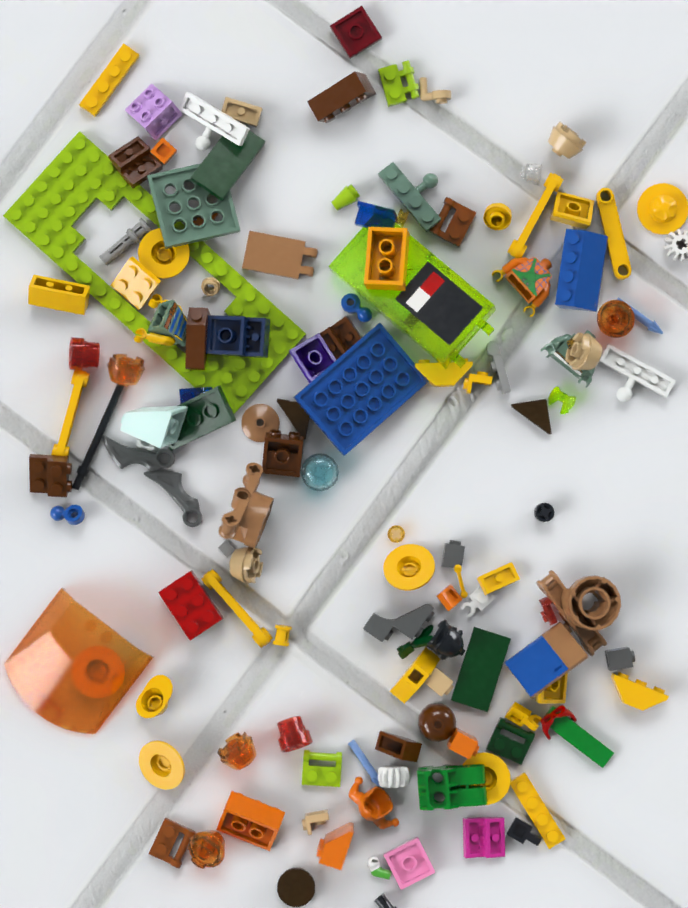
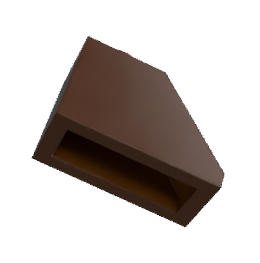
M380 731L375 750L400 760L417 762L422 743Z

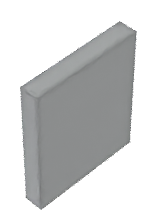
M227 540L218 547L226 557L236 550Z

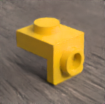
M477 371V374H469L468 378H464L463 389H466V394H470L472 383L490 386L492 384V376H488L487 372Z

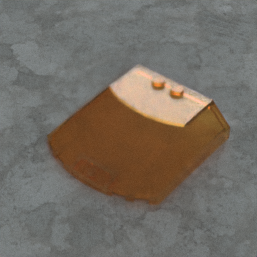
M62 587L4 663V666L16 692L38 715L56 726L70 731L96 734L154 657L125 639L78 603Z

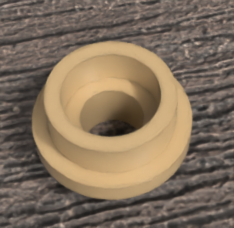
M208 277L202 281L201 289L207 296H214L220 291V283L217 279Z

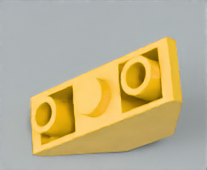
M468 358L457 359V362H449V359H438V363H430V360L424 359L418 360V363H415V368L433 387H453L473 366V362H468Z
M425 647L389 692L405 704L429 677L441 658Z
M618 672L617 675L613 673L611 675L619 697L624 704L643 711L668 700L669 696L664 694L665 690L656 686L653 689L646 687V682L638 679L633 682L628 680V675Z

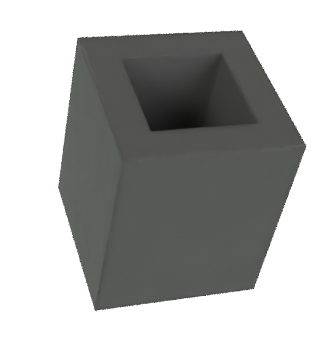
M450 540L449 544L445 543L441 566L454 568L455 565L462 566L465 546H461L460 541Z
M629 647L605 650L608 670L614 671L633 667L635 655L634 651H630Z

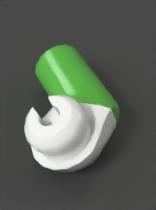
M370 857L367 861V866L371 874L375 877L390 880L391 870L382 868L377 857Z

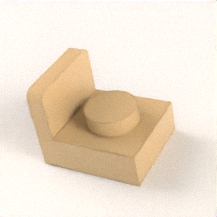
M328 809L305 813L302 825L303 830H307L308 835H312L311 823L322 825L326 823V820H329Z

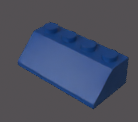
M566 229L555 300L556 306L564 309L597 312L608 236L585 230Z

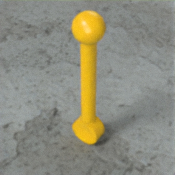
M455 565L454 571L458 575L461 588L460 596L466 598L468 593L465 591L461 576L462 566Z

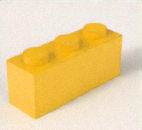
M33 275L29 284L28 304L85 315L89 305L90 286Z

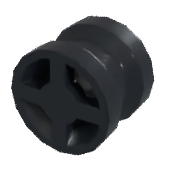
M540 503L534 509V516L541 522H548L554 517V508L549 503Z

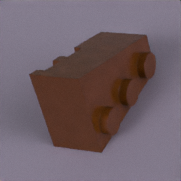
M355 71L307 102L318 122L329 123L336 118V115L347 112L353 106L375 95L376 92L366 74Z

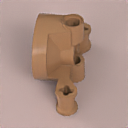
M249 463L246 466L247 473L243 477L245 488L240 487L234 491L231 507L234 510L222 516L221 521L223 524L219 527L218 533L224 539H234L244 543L245 546L255 549L270 515L274 498L256 491L263 468L258 463Z
M552 570L549 571V575L536 582L539 589L558 609L563 621L578 636L583 648L590 656L595 655L594 652L601 646L607 645L606 640L598 630L610 626L618 617L621 608L620 594L613 583L605 577L584 576L576 580L567 589ZM588 593H592L598 601H595L590 609L583 610V597Z

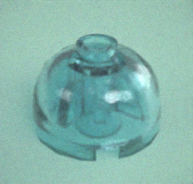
M318 453L311 455L305 460L302 465L301 476L307 487L321 492L335 485L338 480L339 469L332 457L327 454Z

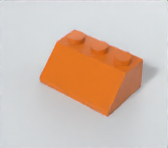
M231 791L216 830L270 851L285 812L276 807L266 805L259 800H254L241 793Z
M349 822L327 833L324 839L320 838L316 855L319 857L320 864L342 870L354 833V823Z

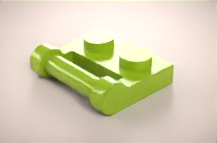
M304 750L302 785L340 787L342 752L334 754ZM309 760L336 761V766L309 765Z

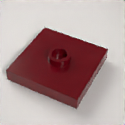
M363 6L330 25L332 32L350 59L382 39Z

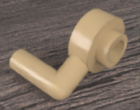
M419 78L420 99L422 101L434 100L436 104H446L448 100H451L450 90L432 91V93H427V78Z

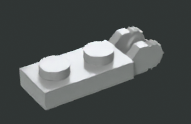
M490 341L486 345V352L493 360L490 361L492 372L497 374L498 379L495 380L497 390H501L502 394L510 393L511 389L499 347L496 342Z

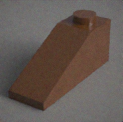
M189 307L186 324L185 368L188 370H205L208 315H211L208 308Z

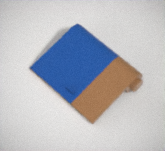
M561 622L557 623L504 662L532 699L589 657L570 634L572 630L566 622L564 624Z

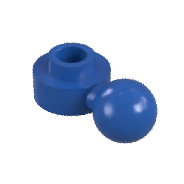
M349 293L342 298L341 305L345 312L349 314L357 313V317L361 322L371 320L372 311L367 307H361V302L357 295ZM353 300L354 304L350 306L347 302Z
M71 505L66 510L61 506H55L50 512L53 520L61 521L65 518L71 525H78L85 518V513L79 505Z

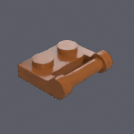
M446 197L443 202L444 206L439 214L441 221L431 228L429 232L459 247L477 212ZM453 208L456 212L446 231L443 232L440 229L450 209Z
M165 817L149 854L176 868H180L182 865L181 860L191 838L195 837L196 832ZM179 832L184 834L183 840L175 857H172L169 854Z

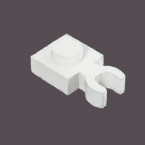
M479 586L469 595L472 601L463 603L460 608L464 609L466 606H470L471 612L467 616L471 617L477 607L482 611L495 597L492 593L484 595L481 586Z

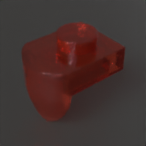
M548 597L540 599L539 602L543 610L540 614L544 622H548L549 625L557 623L558 621L550 605L553 602Z

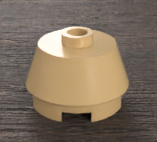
M560 121L556 127L553 126L548 143L553 146L552 151L558 156L564 155L570 159L583 151L582 148L585 146L586 141L581 140L577 133Z
M577 333L572 338L575 340L572 348H567L565 360L574 370H592L601 358L602 345L589 333Z
M251 547L234 550L229 562L231 576L245 584L256 583L255 578H260L263 569V562H260L259 556L262 554V551Z

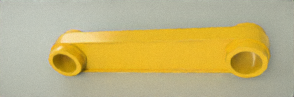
M551 172L543 185L546 187L518 241L514 239L507 251L511 256L522 258L528 247L525 245L526 240L552 192L557 193L564 180L561 176Z
M602 188L596 194V202L604 235L608 236L607 248L614 276L619 280H624L631 274V265L613 192L609 188ZM607 193L609 201H603L600 194ZM618 267H625L627 274L625 276L620 275Z
M74 370L71 384L74 385L59 442L54 444L51 455H69L70 447L67 444L82 389L88 385L90 373L87 371Z
M211 569L201 578L203 583L210 590L215 589L254 634L252 636L253 640L261 648L270 643L273 639L272 635L265 627L260 628L220 583L222 578L217 572Z

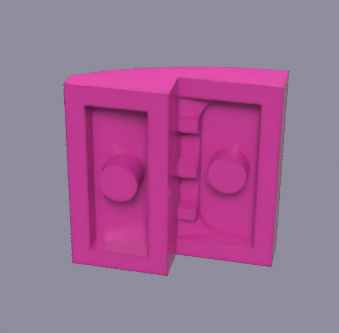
M463 818L464 857H505L504 818Z

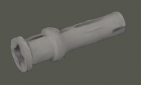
M142 218L139 219L140 222L132 229H127V234L99 256L107 266L133 243H139L145 234L152 231Z

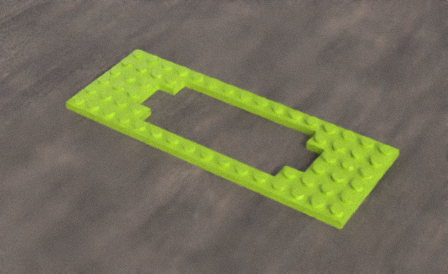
M79 131L3 216L77 283L89 285L90 294L134 334L139 328L145 329L147 334H150L148 328L151 322L74 254L86 239L72 226L96 199H99L112 211L125 197L160 228L152 195L141 185L133 189L119 174L108 156ZM176 222L174 227L177 230H182L185 228V225L182 222ZM203 241L188 244L190 256L236 296L233 302L224 310L228 316L270 319L268 358L207 354L205 370H188L185 368L186 354L176 345H160L148 342L147 339H144L143 342L201 394L221 385L232 412L235 414L290 353L289 350L294 348L304 338L306 333Z

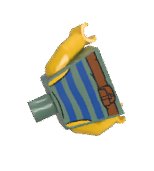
M154 294L148 302L151 308H157L148 328L150 334H147L145 329L139 328L135 332V334L139 335L134 337V341L141 343L144 339H147L148 342L165 346L180 344L182 347L186 346L187 318L181 306L177 305L174 300L168 301L165 299L163 301L161 295Z

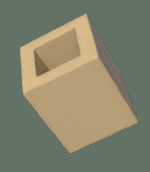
M437 667L434 668L424 682L441 697L443 694L448 695L454 687L451 685L453 680Z

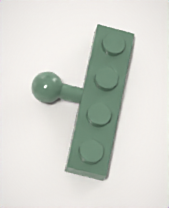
M394 162L378 173V176L425 232H428L441 221L438 214L420 194L427 188L436 187L438 178L435 174H426L423 182L415 188Z

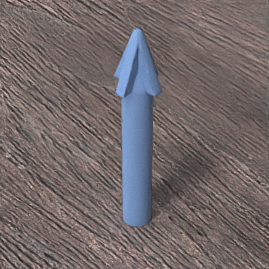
M618 297L614 304L648 327L647 330L663 334L655 320L652 322Z
M352 740L349 742L348 745L372 778L371 781L384 790V787L379 786L377 772L356 741Z

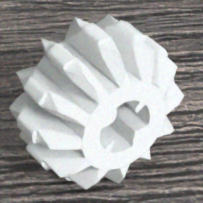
M677 229L676 234L670 232V238H665L664 240L669 245H665L663 248L670 250L666 254L667 256L674 255L673 261H676L678 256L680 262H683L685 257L688 259V230H684L681 234V230ZM679 242H682V246H684L681 249H678L679 245H676Z
M390 765L378 769L379 786L398 788L409 785L410 772L407 766Z

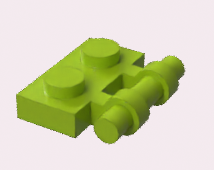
M409 60L402 62L404 69L398 71L397 64L378 69L388 107L407 102L405 94L411 93L412 99L419 98V87L415 83L413 76L415 72ZM403 77L407 79L408 86L403 87L401 82Z

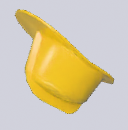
M157 675L147 683L136 701V710L140 716L153 718L166 711L168 701L173 692L172 682L167 676Z

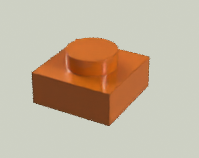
M162 137L150 153L166 165L177 153V150Z
M451 584L437 595L448 611L462 600Z

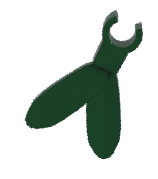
M433 625L424 628L420 636L415 638L412 643L408 642L397 648L401 659L406 658L415 651L414 648L427 646L433 637L432 635L429 636L433 630Z

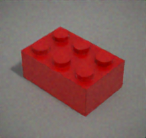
M192 570L158 592L189 640H192L223 619V616Z

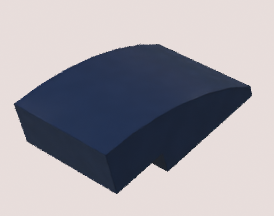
M208 315L206 354L268 358L270 319Z

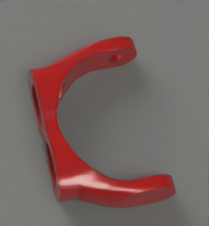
M564 705L557 707L540 720L543 733L548 740L551 739L548 730L555 718L570 716L574 722L577 721L573 713L565 708Z

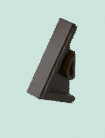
M277 399V403L297 432L300 433V436H304V440H306L310 416L298 402Z
M546 399L511 404V408L515 409L548 435L552 434Z

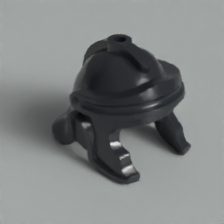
M447 620L441 621L438 624L439 629L426 647L430 648L437 656L442 655L440 657L441 660L458 655L462 656L466 651L463 649V631H457V628L449 625Z

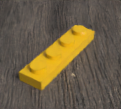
M123 43L79 106L96 117L137 61L139 54Z
M524 772L512 779L510 782L512 789L548 848L551 849L564 841V835L526 773Z

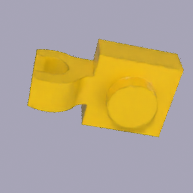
M517 702L513 703L505 715V718L522 727L524 724L533 731H536L539 727L538 723L542 719L538 715H530L532 711Z

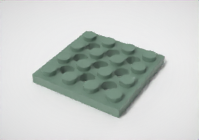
M200 164L147 175L165 249L240 232L231 192L229 191L223 201L218 199L216 203L211 204L207 201V198L213 194L191 180V176ZM186 182H192L194 184V188L192 190H186L184 188V184ZM173 186L176 189L175 193L167 194L165 192L166 187ZM190 200H197L199 206L192 208L188 203ZM178 204L181 209L178 212H172L170 206ZM219 213L223 218L221 221L216 222L212 219V215ZM197 217L204 220V223L200 226L193 223V220ZM176 222H183L185 228L177 230L174 225Z

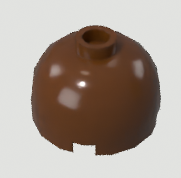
M442 703L429 704L422 709L418 716L419 730L430 741L441 742L447 740L456 728L455 715L448 706Z

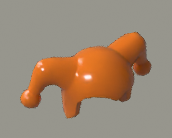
M356 777L348 796L358 804L361 816L368 821H373L380 829L398 826L399 820L397 818L393 820L385 819V816L393 810V802L387 792L375 786L366 793H362L359 791V785L363 783L362 777Z

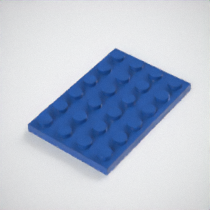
M378 323L293 398L339 452L345 456L429 381L415 368V363L383 325Z

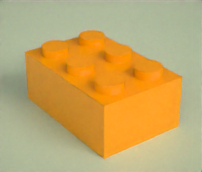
M368 228L364 285L367 289L405 291L410 239L407 228Z

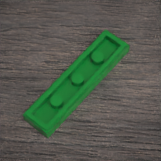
M551 706V708L548 710L545 716L551 713L556 708L554 706ZM567 716L555 718L550 726L553 731L602 768L614 754L613 751Z

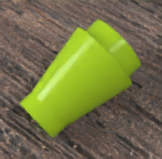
M352 184L346 185L331 203L339 211L341 208L358 201L357 198L360 197V194Z

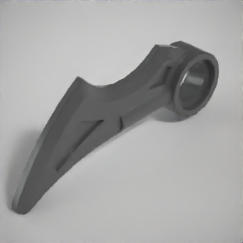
M105 435L102 437L109 455L121 469L130 464H141L150 471H155L161 468H168L174 464L175 455L169 449H161L155 453L124 446ZM162 453L170 455V461L167 464H163L160 461Z
M167 470L144 472V475L160 485L184 512L183 521L187 526L196 527L202 522L198 499L189 496L184 491L181 473ZM191 512H195L198 515L195 523H190L187 520V516Z

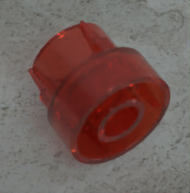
M71 337L69 345V370H83V368L88 367L98 368L99 343L84 341V338Z
M301 716L288 718L277 723L280 733L278 742L281 752L294 751L313 743L310 731L305 729Z

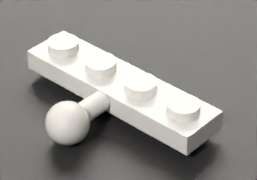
M186 92L179 107L180 111L206 126L203 135L199 136L195 142L196 147L202 151L210 147L211 141L209 138L213 131L238 146H242L250 130L247 126L189 92Z
M607 344L599 360L602 364L629 378L625 386L617 391V398L622 402H627L631 399V389L635 382L666 398L676 381L610 344Z

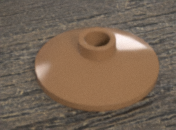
M256 404L244 412L241 425L244 434L249 439L256 442H264L266 432L270 433V430H278L280 422L278 414L272 407L265 404ZM258 419H262L264 421V424L262 426L257 425L256 422Z

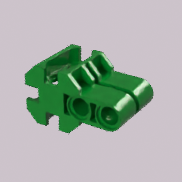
M484 764L418 767L417 778L420 810L428 811L436 808H444L445 810L487 805L486 786H469L486 783ZM440 773L443 776V780L435 782L432 777L433 774ZM435 793H442L445 799L441 802L434 799Z

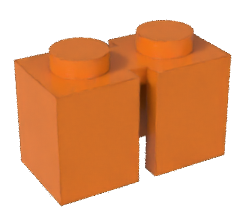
M457 727L447 743L450 750L469 760L471 756L475 757L480 747L478 746V740L474 736Z

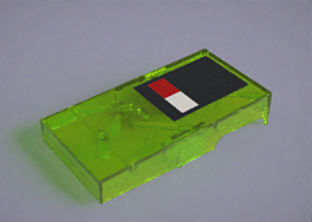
M379 209L328 267L331 272L440 363L445 370L452 361L461 368L466 363V360L459 353L481 329L490 336L494 331V328L486 321L496 311L495 305L411 235L409 239L405 291L367 289L364 285L368 228H401Z

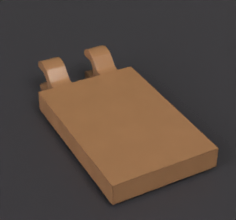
M249 231L242 269L299 280L300 274L313 277L314 268L301 265L303 256L316 258L318 250L305 247L306 241Z

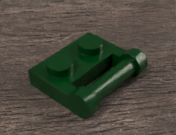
M500 717L486 749L522 765L536 733L532 731L527 732L505 722L506 719ZM501 730H507L524 738V744L500 734Z

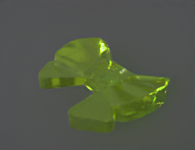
M556 386L551 391L548 402L549 405H552L559 400L563 403L560 414H566L574 406L576 397L568 396Z

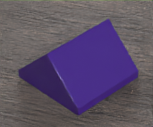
M320 333L289 350L309 383L336 361Z

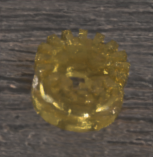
M400 209L394 225L400 224L401 228H403L409 212H403V209Z
M395 525L388 530L390 541L397 543L403 540L405 532L401 526ZM393 529H400L401 538L396 537L393 539L391 531Z

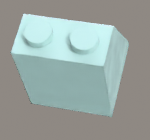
M142 407L126 412L121 419L122 426L120 430L158 448H163L177 442L188 407Z

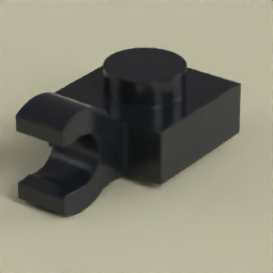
M515 817L506 833L524 844L525 840H528L538 846L542 840L539 836L530 832L533 828L531 825Z

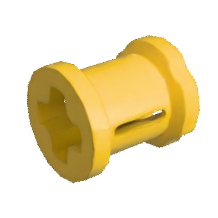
M275 624L276 635L273 644L289 646V632L292 630V627Z

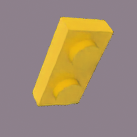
M510 562L479 576L477 580L484 595H488L520 580L513 563Z

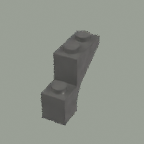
M425 604L396 619H386L373 613L363 629L381 642L384 639L388 641L394 632L391 630L392 627L410 639H413L414 636L418 638L424 630L421 626L425 621L429 622L435 614L433 612L434 607Z

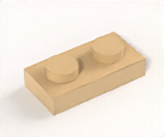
M228 97L225 98L222 107L223 113L240 123L254 127L258 126L263 110L261 107Z

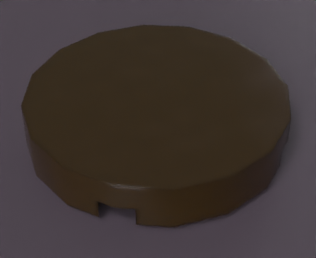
M293 867L286 870L277 882L279 898L291 907L306 905L315 893L313 876L302 868Z

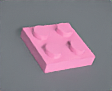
M418 837L383 854L401 890L436 873Z

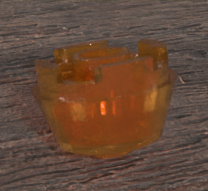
M610 300L604 303L598 311L597 323L599 329L609 337H623L634 326L635 317L633 310L623 301Z
M113 354V358L110 357L107 363L110 380L120 386L138 384L145 370V367H143L144 360L137 356L136 360L127 357V354Z
M246 732L242 735L239 733L233 734L225 740L227 745L223 749H218L221 762L234 770L247 767L257 754L252 737L248 736Z
M206 830L193 835L187 848L192 857V863L202 869L219 865L225 855V840L223 836L214 830Z

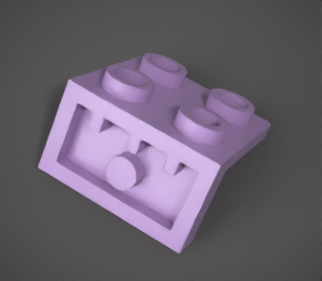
M150 84L125 109L155 141L182 115L176 105L153 84Z

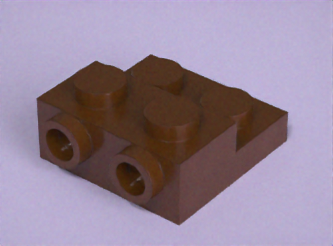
M270 430V433L266 432L262 462L263 473L300 477L304 436H300L298 432H289V435L281 434L280 430Z
M30 454V492L48 493L49 497H67L68 493L72 492V481H69V475L72 474V463H69V456Z

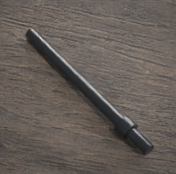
M117 383L82 465L76 471L78 474L72 485V488L79 490L84 477H87L89 473L90 463L125 386L121 383Z

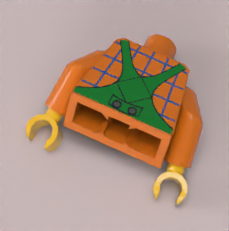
M526 257L514 258L505 264L502 270L493 271L492 276L500 273L501 277L496 282H501L504 275L507 274L505 278L528 304L532 302L531 305L526 306L523 310L525 312L527 308H532L533 312L529 316L532 317L535 314V308H539L549 296L551 286L549 280L552 275L548 270L552 267V264L546 258L541 262L536 257L530 259Z

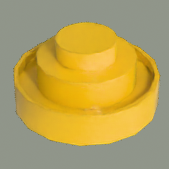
M493 203L485 209L484 223L493 230H503L511 223V210L502 203Z

